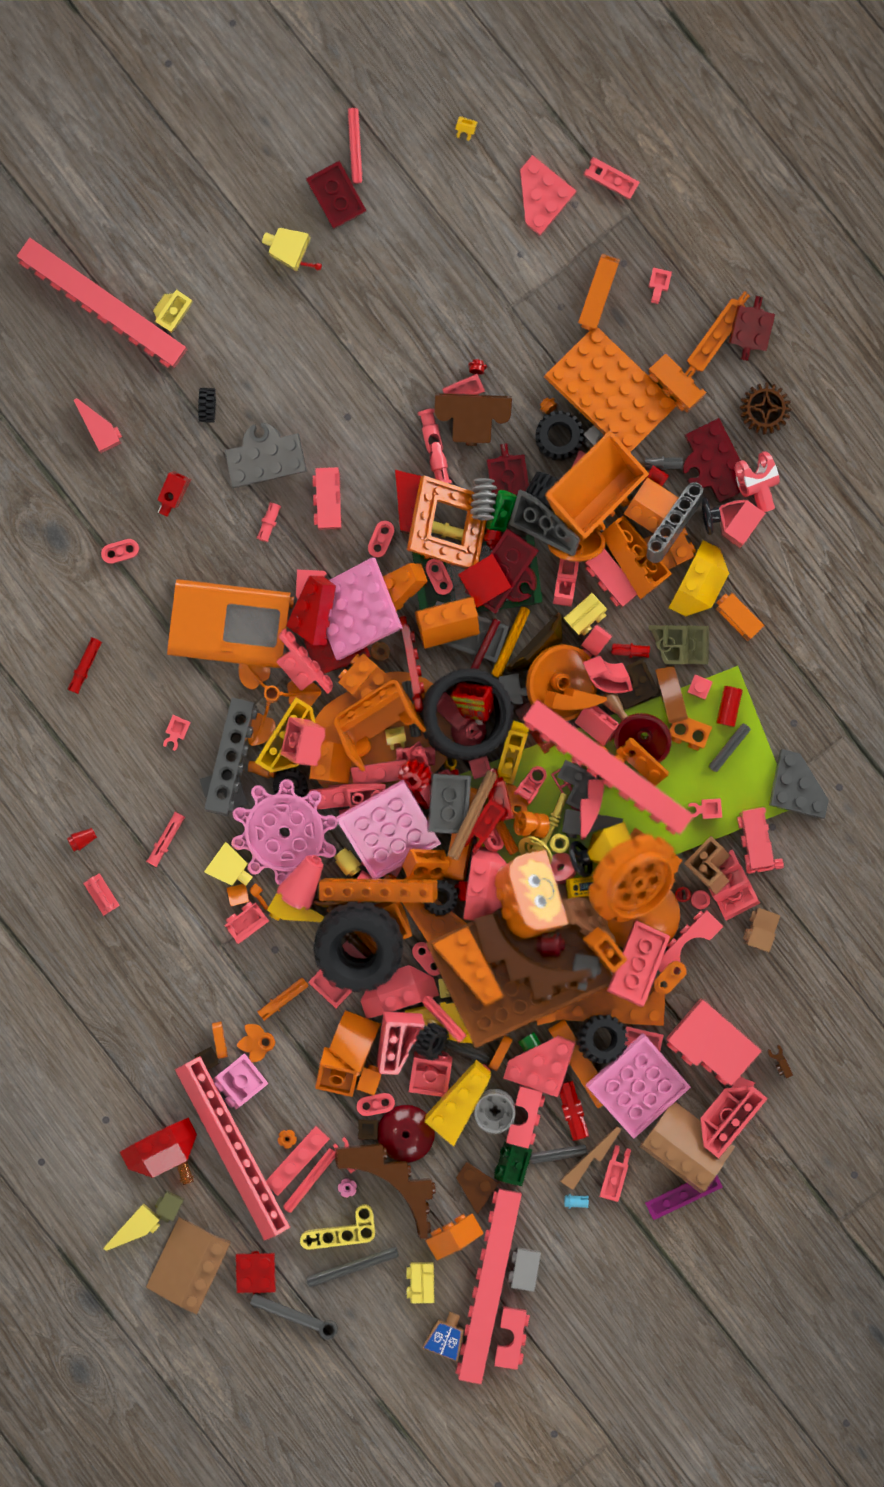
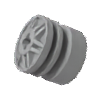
M489 1089L483 1092L475 1106V1119L479 1127L493 1134L501 1133L513 1124L515 1103L512 1097L501 1089ZM494 1105L498 1106L497 1108L500 1110L497 1111V1114H494L493 1110H491Z

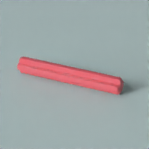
M349 108L352 182L359 184L362 183L358 108Z
M329 1148L284 1204L283 1208L287 1212L291 1213L333 1161L335 1158V1151Z

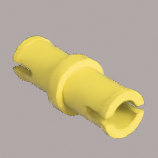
M433 521L431 532L442 535L443 538L447 536L462 541L464 529L450 526L449 523L443 524Z

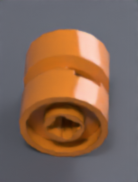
M519 811L514 820V831L517 835L545 838L548 834L550 821L546 814Z

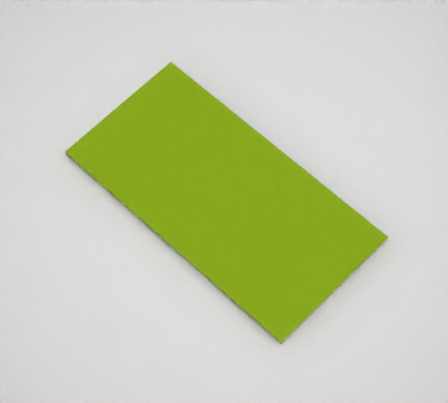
M738 666L705 678L713 682L705 700L687 693L690 685L680 688L688 718L709 725L712 729L704 749L699 748V751L689 748L688 743L681 741V744L672 741L669 754L660 762L669 774L655 786L691 814L696 812V808L693 806L688 807V804L696 803L700 806L701 800L721 798L722 818L703 819L702 814H699L691 819L681 834L675 833L673 835L665 829L667 825L661 821L659 824L649 817L651 814L648 811L644 810L641 812L633 806L635 804L630 798L625 800L618 795V789L614 786L610 789L605 784L599 815L623 818L629 835L636 827L644 834L652 835L655 839L662 837L674 848V853L677 855L702 845L710 836L717 839L740 830L737 817H740L739 813L742 811L765 807V819L789 811L769 806L777 763ZM724 686L743 689L735 728L716 724ZM661 696L624 710L628 716L637 713L653 715L662 720L668 729L671 726ZM610 715L618 723L622 721L618 715ZM743 723L749 726L751 729L718 772L712 771L709 768L710 763ZM677 724L675 726L676 734L683 735L685 727ZM581 727L577 728V730L598 745L600 744ZM695 731L693 739L696 742H700L703 739L702 733ZM613 738L604 747L609 750L608 753L615 756L617 750ZM544 741L523 750L513 783L518 788L533 767H543L546 770L547 777L535 798L527 806V811L546 814L548 817H552L550 814L554 812L561 794L551 774L561 769L565 760L573 762L571 760L573 756L567 752L564 755L555 748L557 745L552 741L549 743ZM500 759L490 762V768H498ZM627 761L624 762V764L627 765V767H629L642 778H644L646 781H648L630 763H628ZM471 770L460 774L471 776L470 787L479 789L484 777L473 779ZM539 772L532 773L535 780L539 781L542 779V775ZM558 772L554 774V777L561 786L564 784V781L557 778L559 774ZM565 786L562 790L569 797L571 791L568 786ZM488 797L483 805L481 812L483 811L484 806L489 802ZM566 802L560 815L562 817L559 819L560 823H557L558 827H555L550 839L556 834L566 835V833L562 832L565 809L574 810ZM516 807L514 811L519 812L521 811V808ZM515 819L506 820L504 823L519 849L520 840L526 836H519L515 833ZM609 827L590 832L585 840H580V835H577V838L567 837L569 847L573 841H579L586 848H589L592 834ZM549 839V841H548V843H547L546 846L549 848V850H550V852H551V854H552V856H553V855H555V854H557V853H555V852H553V851L551 850L550 845H549V842H550V839ZM557 840L555 845L560 848L563 843L561 840ZM505 845L497 851L506 863L521 856L520 851L510 855ZM568 847V849H567L565 852H563V853L569 854V847ZM595 862L592 863L593 870L590 876H593L594 872L598 867V864H596ZM576 872V875L574 876V878H579V877H581V876Z

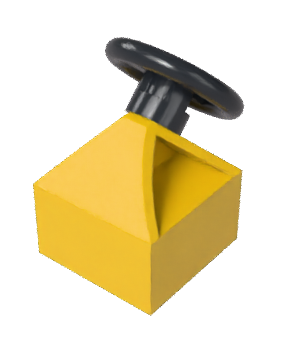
M625 822L592 834L589 848H586L579 841H573L570 844V861L575 871L581 877H589L593 870L592 863L595 862L599 865L600 861L611 849L631 839Z

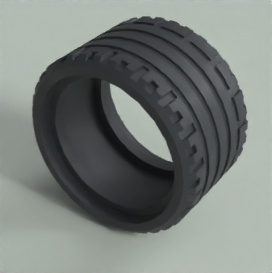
M470 668L453 671L438 679L430 686L422 699L423 710L419 714L427 730L423 733L425 739H428V743L436 751L438 750L440 754L455 760L476 759L494 751L507 738L508 731L511 730L513 723V704L510 702L511 697L508 691L503 688L505 686L497 678L494 679L493 675ZM458 682L492 687L496 713L495 724L489 737L479 745L463 746L454 743L444 735L438 725L436 717L438 701L446 689L458 684Z

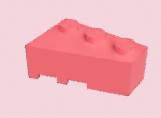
M383 1012L376 1062L379 1074L399 1075L412 1045L417 1040L418 1033L425 1025L422 1013Z

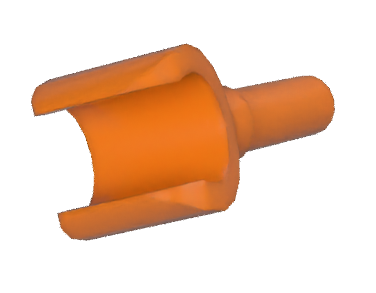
M255 883L250 888V892L266 910L268 905L259 895L263 889Z

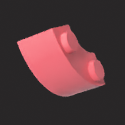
M601 656L583 662L592 683L600 690L608 693L633 691L630 677L623 663L610 664L605 662Z

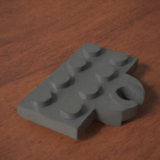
M261 423L265 433L263 437L257 438L256 425L250 426L244 434L243 446L225 450L232 488L307 472L300 434L281 437L279 431L274 426Z

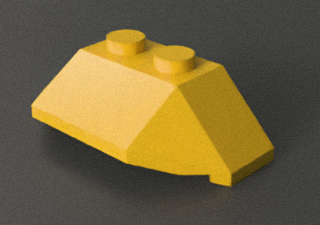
M704 540L702 541L669 609L686 617L712 608L729 575L720 548Z
M296 697L255 761L256 764L271 773L299 765L281 754L288 718L307 719L315 723L312 707Z

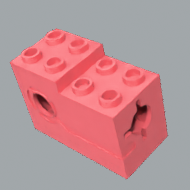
M701 998L666 1037L668 1041L666 1045L675 1053L680 1051L683 1054L681 1058L690 1066L692 1064L698 1066L703 1061L700 1065L710 1073L714 1071L717 1074L715 1078L723 1085L728 1083L732 1086L761 1052L755 1044Z

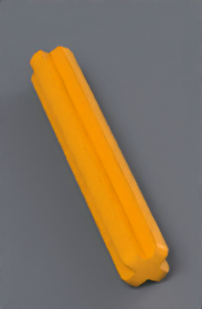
M522 606L517 614L491 675L499 678L502 676L530 613V609Z

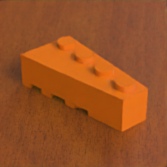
M624 515L601 533L640 600L672 575L662 561L653 563L647 559V543Z
M468 927L433 944V948L485 1007L503 998Z

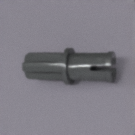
M662 456V458H645V463H653L645 464V470L651 469L653 465L658 469H662V471L664 469L683 468L682 457L664 458Z

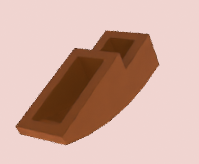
M674 666L656 669V679L669 723L687 720L688 716Z

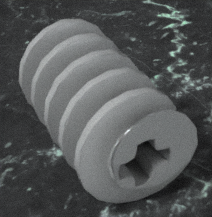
M486 478L474 479L473 484L476 486L472 489L474 492L472 499L474 501L471 502L473 509L470 510V514L473 515L472 518L478 520L494 519V516L489 515L490 512L495 511V509L490 507V505L495 504V501L490 500V498L496 497V494L491 492V490L497 489L496 486L492 485L495 482L494 480Z

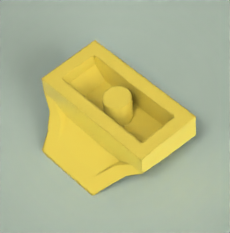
M178 290L172 294H164L153 310L156 316L155 322L172 333L189 310L193 301Z

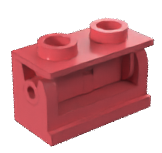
M249 902L241 908L243 910L241 914L237 916L234 913L226 919L227 924L224 926L227 927V930L237 944L270 921L257 903L252 905Z

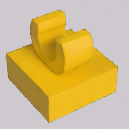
M459 117L455 130H458L457 138L460 137L462 132L467 133V141H469L472 134L474 135L478 122Z

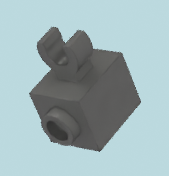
M576 954L572 971L591 968L592 976L587 977V979H595L596 974L600 975L602 963H598V957ZM587 981L578 984V990L585 991Z

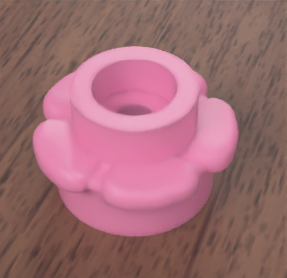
M348 1178L343 1179L338 1185V1191L346 1198L354 1196L357 1191L356 1182Z

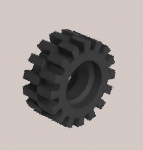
M200 388L199 422L214 423L216 389Z
M297 769L281 770L274 777L273 791L275 794L279 792L281 781L287 778H293L297 781L298 787L294 793L298 797H304L307 792V779Z
M438 880L437 891L446 893L447 902L444 905H436L434 902H423L429 913L443 916L454 909L457 904L458 895L452 884H449L447 881Z
M432 1022L428 1023L427 1026L425 1025L423 1027L424 1030L419 1032L421 1034L416 1038L418 1041L415 1042V1050L419 1055L433 1061L434 1058H438V1055H442V1050L445 1051L446 1047L444 1046L448 1044L449 1033L443 1027Z

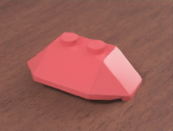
M481 846L476 854H472L463 920L475 921L476 918L493 914L502 907L500 900L496 896L495 876L498 870L507 863L498 852H490L485 846Z
M408 965L398 968L386 984H382L372 991L366 990L361 999V1004L365 1017L369 1019L383 1015V1012H392L420 1003L428 995L432 998L437 997L439 993L434 977Z
M753 1086L724 1088L700 1118L703 1146L717 1158H720L768 1098Z

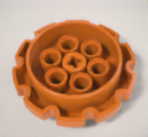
M642 835L624 841L611 849L600 861L592 877L594 883L589 887V898L594 905V909L604 919L610 921L614 918L617 922L630 921L656 909L668 896L675 882L674 874L678 872L679 861L678 856L674 853V848L662 837L655 839L652 835Z

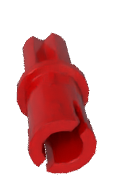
M614 643L611 647V653L613 655L629 656V658H632V656L649 658L650 646L633 645V643H630V645Z

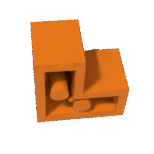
M473 1213L467 1216L461 1214L454 1219L455 1223L450 1222L442 1227L443 1230L439 1227L430 1233L431 1237L425 1241L436 1260L461 1250L484 1234Z

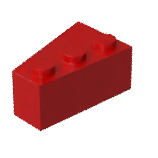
M395 470L400 532L410 534L421 476Z
M309 576L286 626L312 645H326L327 627L330 626L328 618L330 609L333 607L336 585L323 576Z

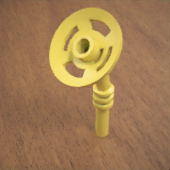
M560 794L554 812L550 814L552 816L549 817L550 827L545 838L539 840L535 837L526 836L520 840L519 851L521 855L546 850L551 865L552 854L546 845L555 827H558L557 823H560L559 819L562 818L560 815L568 795Z

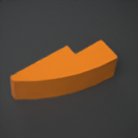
M565 687L564 694L547 690L544 705L561 710L586 709L606 702L607 697Z

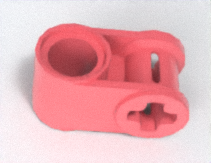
M540 766L533 767L514 794H519L528 800L527 803L530 804L547 777L546 770ZM539 772L542 775V779L539 781L535 780L532 773Z

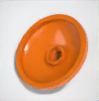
M594 529L586 539L579 541L574 556L548 544V548L554 555L563 560L583 562L591 560L603 552L605 538L601 532Z

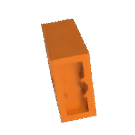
M733 593L729 596L725 594L716 602L719 605L716 610L747 642L765 626Z

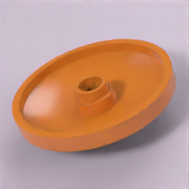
M566 644L554 645L542 651L531 664L527 675L526 690L531 705L533 706L537 700L544 705L547 690L564 694L565 687L596 694L597 687L592 683L583 665V662L591 659L590 656L580 648ZM547 707L565 721L577 718L583 710H561Z
M670 890L665 900L650 913L626 922H617L613 918L610 921L607 920V925L615 936L616 944L622 948L625 946L634 921H639L669 935V943L679 926V903L672 890Z

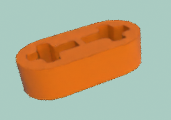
M222 1021L212 1023L217 1057L218 1059L227 1058L228 1053Z
M506 1035L503 1036L488 1068L497 1072L512 1043V1038Z

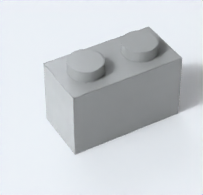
M517 1248V1252H513L511 1263L515 1264L514 1271L509 1272L508 1278L511 1288L534 1292L541 1255L540 1251Z

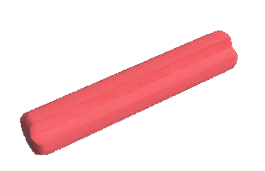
M426 996L422 1000L425 1007L458 1042L463 1041L466 1034L431 996Z

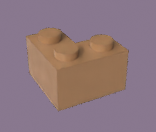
M710 836L684 864L716 895L729 882L727 877L718 868L730 855Z
M757 908L756 911L753 910L749 919L752 922L750 929L746 928L743 935L744 944L770 952L780 915L761 908Z

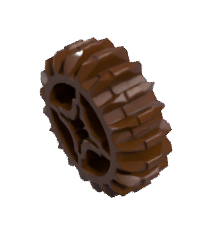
M759 383L757 384V391L752 386L750 388L751 393L746 391L744 394L748 399H741V402L746 405L739 407L740 410H745V412L740 414V417L747 416L743 423H751L748 427L749 430L753 426L757 427L755 433H758L761 428L763 435L766 434L767 429H769L770 434H773V427L777 431L781 430L779 424L782 426L786 425L783 418H790L785 412H791V408L785 406L791 402L790 400H783L788 395L787 393L782 396L780 395L783 390L782 388H779L776 392L774 390L776 388L775 384L772 385L771 389H768L769 384L765 383L764 389H762ZM763 394L762 403L750 405L754 397ZM769 395L775 397L780 406L773 405L770 402ZM765 402L771 409L767 411L766 415L763 410L761 411ZM750 411L760 414L762 423L755 420ZM780 412L779 418L768 424L769 415Z

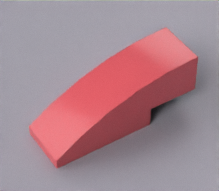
M560 558L553 604L572 607L579 562L566 561Z
M588 780V799H581L580 840H585L598 816L604 792L603 780Z

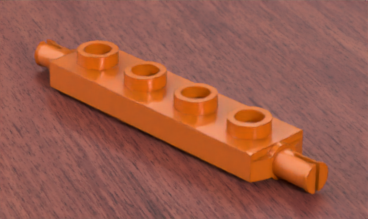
M744 291L738 300H730L688 358L687 362L690 367L685 372L686 376L689 374L688 378L692 377L696 370L704 371L730 335L737 306L745 307L744 304L750 297L747 292Z

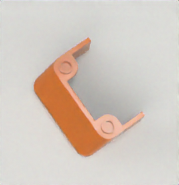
M396 680L388 681L339 713L334 720L347 756L362 772L366 769L361 757L366 755L371 749L369 739L401 720L404 725L416 723L423 733L427 731L419 712L415 711L414 704Z

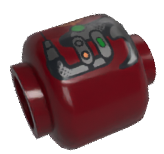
M547 932L537 937V952H540L542 957H559L561 951H565V939L561 938L560 933Z

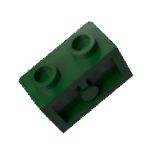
M505 1141L500 1149V1158L498 1165L495 1167L494 1178L522 1187L533 1149L509 1144Z

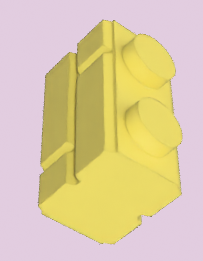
M591 593L567 614L563 620L577 636L581 633L585 636L592 629L590 626L595 621L599 623L607 616L605 614L607 608Z
M410 1262V1267H407V1279L411 1280V1287H407V1298H411V1303H434V1262Z

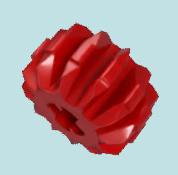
M409 759L400 767L398 778L400 781L404 780L412 792L416 790L421 792L424 788L428 787L432 773L429 772L430 767L424 766V762L419 763L417 759L414 761Z

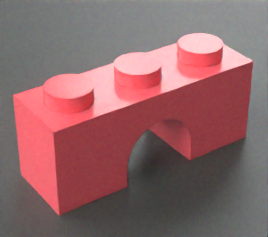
M519 1086L515 1105L525 1108L528 1112V1117L524 1123H513L509 1127L506 1143L529 1148L530 1144H534L536 1134L533 1133L534 1125L538 1126L540 1115L537 1113L539 1107H543L545 1096H542L543 1092Z
M503 1306L500 1328L511 1330L514 1334V1339L508 1345L497 1344L494 1366L518 1370V1365H522L523 1353H520L521 1346H525L526 1334H523L524 1326L528 1327L529 1315H526L525 1309Z

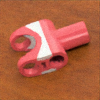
M764 451L758 455V468L755 473L752 472L744 460L735 464V473L741 494L744 497L754 494L757 508L763 512H768L775 508L770 488L778 485L780 478L772 456Z

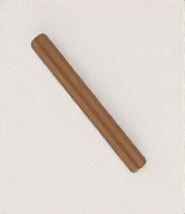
M492 771L486 772L448 853V856L452 859H459L497 778V774Z

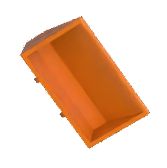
M609 430L545 496L555 515L580 538V541L586 539L594 529L599 532L601 530L604 531L606 527L603 520L608 515L613 517L616 514L614 509L618 505L625 507L630 504L627 496L649 473L613 432Z

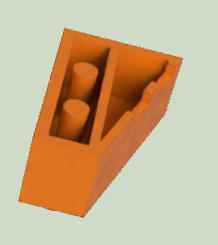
M666 353L648 370L650 373L648 376L651 380L663 387L661 390L668 398L672 397L676 401L674 404L681 412L685 411L688 413L706 394L703 389L700 390L694 384L695 381L691 377L688 378L682 368Z
M409 563L383 576L396 611L400 610L404 606L403 604L428 582L420 563Z

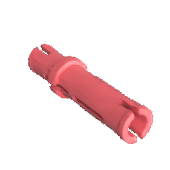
M174 812L158 843L155 842V848L146 862L157 867L164 853L168 852L167 848L185 819L184 816Z

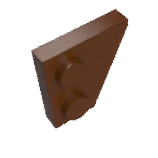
M467 1161L456 1176L475 1212L479 1214L499 1182Z

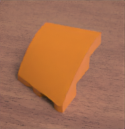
M345 1010L329 1051L338 1057L344 1065L348 1064L352 1067L354 1073L359 1076L381 1024Z

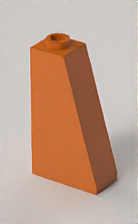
M605 254L601 255L578 322L582 324V328L591 331L593 328L597 329L620 262L619 259Z

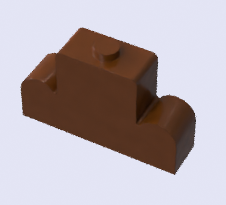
M435 393V416L440 421H448L451 417L453 418L454 442H466L467 446H477V443H490L492 419L497 423L503 424L511 418L512 396Z

